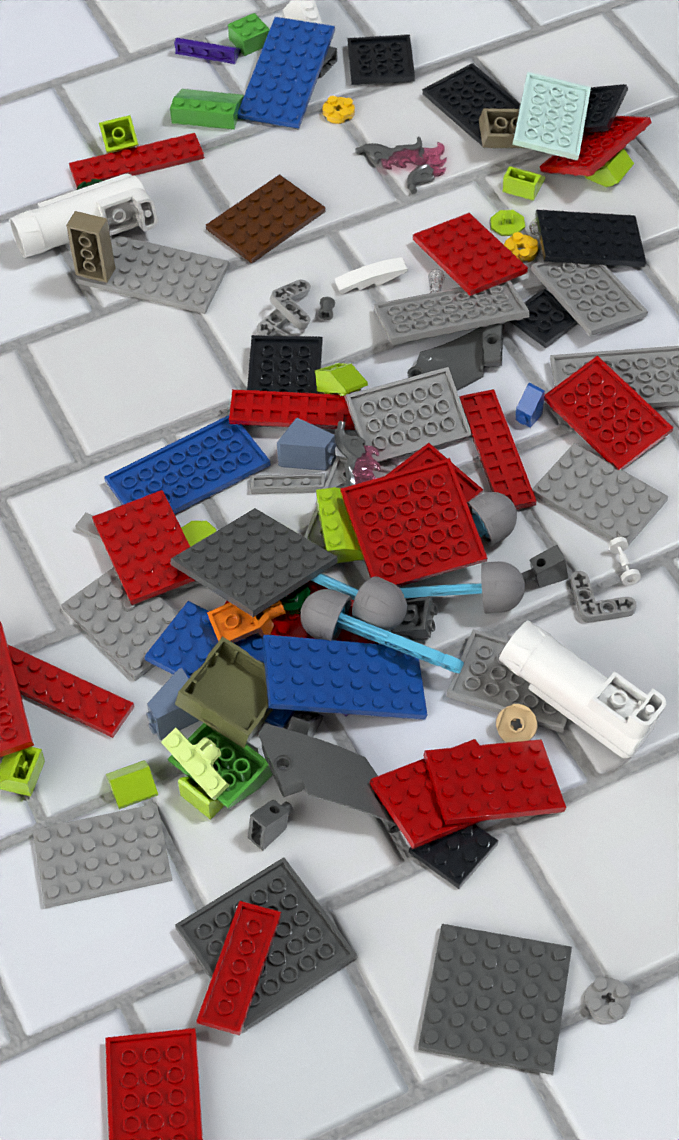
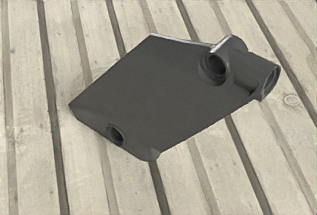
M504 323L479 327L453 341L421 351L416 365L407 372L408 378L449 367L457 391L484 377V367L502 366Z
M264 724L258 736L262 742L264 757L283 797L305 790L310 796L344 805L380 818L389 833L400 831L369 784L370 780L378 775L366 757L302 733ZM280 766H286L287 768H286V769H280L279 767H280Z

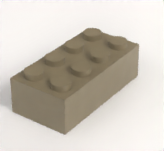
M483 108L479 118L483 148H525L512 145L519 109Z
M75 211L66 225L75 274L108 283L116 269L108 219Z

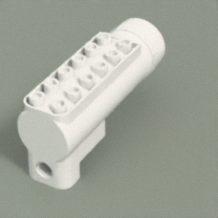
M128 173L38 203L39 208L28 210L10 218L13 236L24 258L69 243L66 225L75 211L107 218L110 236L140 226L143 231L154 228L158 223L153 200L146 193L140 179Z
M529 620L524 622L514 633L499 657V661L516 675L531 683L528 688L625 759L633 757L660 720V715L666 706V699L655 689H652L646 695L615 671L607 678L559 643L548 632Z

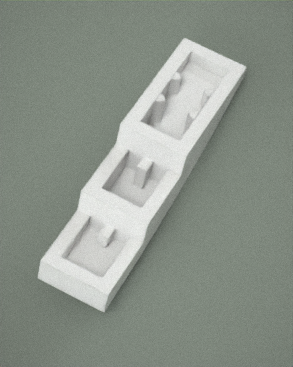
M399 257L363 266L335 278L340 293L344 294L356 287L360 291L374 283L378 287L402 275L408 269L404 259Z

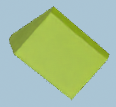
M145 760L106 774L119 809L158 796L150 767Z
M188 776L179 778L180 796L210 820L225 806L217 799L213 800L201 786Z

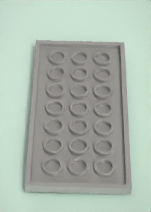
M114 234L110 238L116 269L108 283L82 276H77L76 282L77 284L205 314L230 265L227 260Z
M510 280L472 296L462 287L374 304V311L391 345L418 341L428 337L434 338L438 335L453 334L458 331H468L472 328L487 327L497 323L503 324L507 321L522 320L529 317L528 308Z
M679 346L550 355L555 387L593 358L599 356L652 408L679 406Z

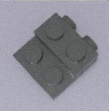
M430 596L406 599L407 612L404 620L399 626L389 632L399 636H410L412 640L431 638V632H434L436 628L433 616L438 613L437 605L433 603Z

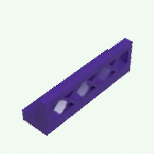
M176 38L174 41L175 53L184 56L235 64L241 53V49L183 38Z

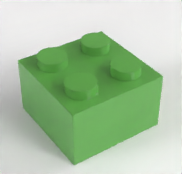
M255 13L228 24L229 40L237 48L241 49V53L244 56L263 48L270 29Z

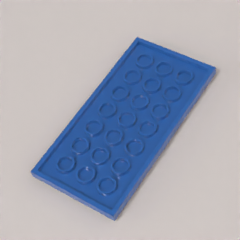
M274 17L239 108L238 119L299 129L334 36L335 26Z
M228 415L104 476V479L122 505L163 490L174 514L271 466V462L242 425L229 424Z
M187 601L145 654V660L171 674L182 668L187 677L190 678L203 665L207 655L218 643L207 614L209 611ZM253 634L234 643L247 651L253 658L264 663L262 637ZM273 709L264 722L284 728L297 710Z
M264 635L262 638L268 707L271 709L425 720L428 716L418 658L382 644Z

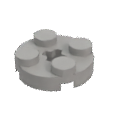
M599 977L595 979L588 987L585 997V1004L591 1012V1016L603 1023H614L615 1020L624 1018L629 1011L631 1003L628 987L613 978ZM610 996L611 999L614 1000V1002H610L609 1005H606L605 1000L602 998Z

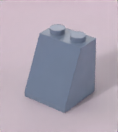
M296 418L277 441L278 466L326 471L330 465L334 464L337 457L335 454V435Z
M182 668L178 669L147 703L148 712L146 715L150 722L148 723L152 734H157L160 740L167 737L175 728L182 730L200 721L175 705L179 690L189 679Z

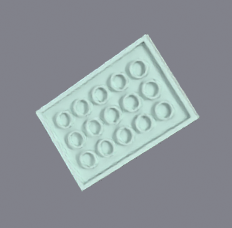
M527 72L512 145L578 160L591 87Z

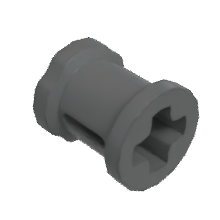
M323 297L320 299L321 308L318 311V317L323 320H330L333 318L332 310L335 307V300L331 297Z

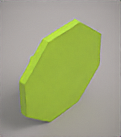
M500 210L490 218L491 229L501 236H513L515 232H521L525 229L524 216L514 210Z
M190 521L181 527L190 547L217 531L208 521Z

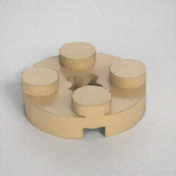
M512 704L500 711L496 719V728L498 734L505 742L528 741L535 736L538 723L535 714L530 708L522 704ZM517 719H520V723L523 724L522 728L514 730V726L511 725L512 721L516 722Z

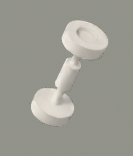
M624 537L614 538L609 542L608 547L610 552L620 554V562L623 569H626L621 575V581L624 585H633L641 579V575L637 569H629L630 563L626 554L623 553L628 548V542Z

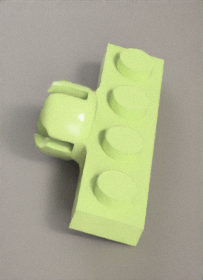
M175 728L161 742L213 800H216L230 786L213 767L214 762L221 756V751L208 738L204 737L196 745H192L180 730Z

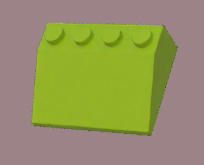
M340 488L317 489L316 503L324 549L337 556V563L364 560L341 496Z

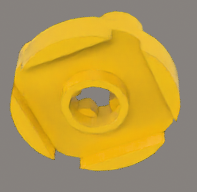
M330 96L322 108L323 116L327 117V121L335 124L345 123V120H351L355 114V106L351 98Z
M515 232L504 243L522 262L527 260L531 262L538 254V241L520 232Z

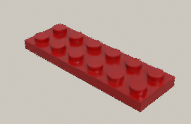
M239 901L198 1014L197 1024L240 1036L282 916L280 911Z

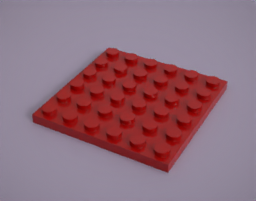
M450 458L340 488V493L370 578L380 577L400 587L487 562L488 560Z

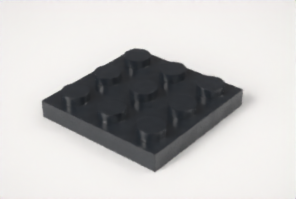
M545 288L524 302L529 310V317L510 321L544 348L578 324L552 293Z
M473 824L414 849L410 847L409 853L460 889L498 845V840L476 824Z

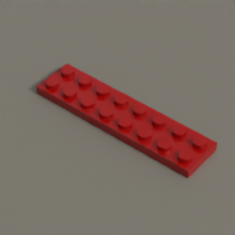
M191 133L70 162L69 167L76 187H78L84 181L86 183L91 182V179L105 181L126 173L134 176L204 159V153L196 134Z
M232 389L229 424L289 427L296 418H299L321 429H337L338 422L343 421L346 423L344 430H356L345 396Z
M495 390L459 396L492 492L507 496L513 502L516 510L536 506L535 495Z
M8 645L20 693L25 697L114 738L135 707L134 703Z

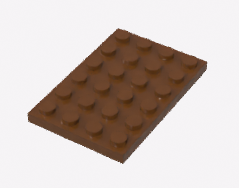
M279 174L207 223L206 230L252 264L321 216L326 210L325 206Z

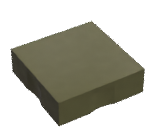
M222 636L207 655L203 665L191 675L179 690L175 705L245 748L273 711V709L268 707L265 665L253 658L247 651Z

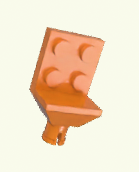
M279 600L254 617L232 603H227L207 612L218 642L223 636L232 643H235L258 632L262 638L264 635H270L274 626L272 620L282 614H286Z

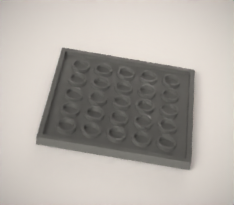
M256 508L171 558L172 566L252 617L337 563V556Z
M285 857L175 924L176 930L211 979L239 901L281 912L282 916L244 1023L246 1030L357 959L356 952Z
M442 924L418 1050L553 1075L572 947Z

